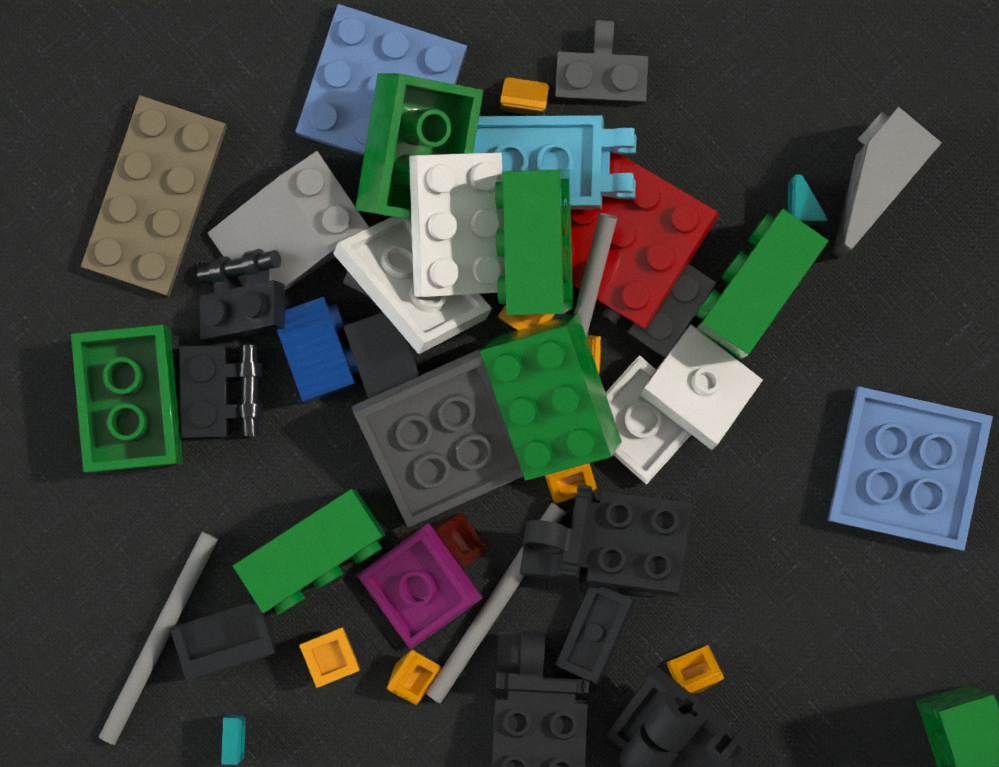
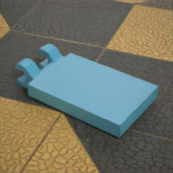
M602 115L479 116L473 153H502V171L570 169L571 210H602V196L616 199H635L636 180L634 179V174H610V152L622 155L636 154L637 136L635 135L634 128L604 129Z

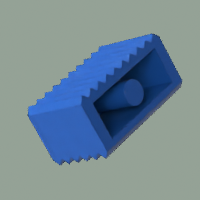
M325 297L285 310V329L277 330L297 389L304 403L357 385L353 375L359 373L354 355L351 347L343 348L338 332L344 330L343 326H345L338 305L329 306Z

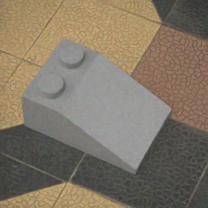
M900 107L890 116H887L882 111L858 138L864 146L855 156L833 249V254L839 259L853 249L942 143Z
M316 151L277 177L210 230L208 234L221 254L231 259L240 258L246 251L262 249L264 252L277 250L281 256V265L278 268L269 270V281L281 282L284 284L285 290H287L335 258L333 253L338 242L369 227L360 213L355 211L356 207L318 151ZM247 275L239 276L238 279L242 285L247 286Z

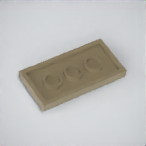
M139 95L81 267L169 297L227 125Z

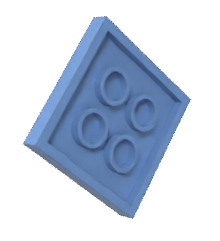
M338 4L295 133L299 136L364 156L377 73H400L456 85L467 51V45Z
M856 387L827 521L964 551L993 416L864 387Z

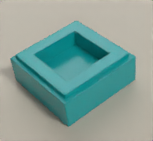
M227 714L223 717L221 764L238 765L245 757L246 717H244V714Z

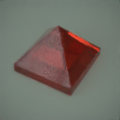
M462 512L435 530L461 568L488 550Z

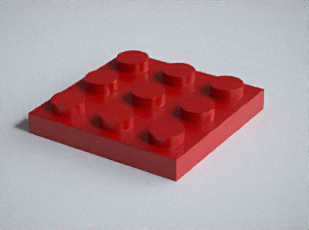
M610 152V174H634V179L636 180L635 199H616L602 196V210H571L573 287L580 291L599 213L616 216L617 222L596 301L646 331L719 217V214L716 210L621 154Z

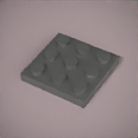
M479 350L351 406L408 528L523 477Z

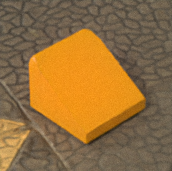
M506 78L501 94L500 110L502 112L529 116H545L549 85L544 82Z

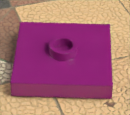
M429 523L357 575L410 650L483 598Z

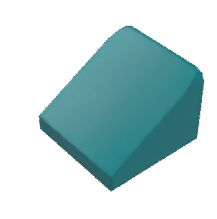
M794 175L788 182L787 212L807 226H823L827 222V217L804 177L802 175Z

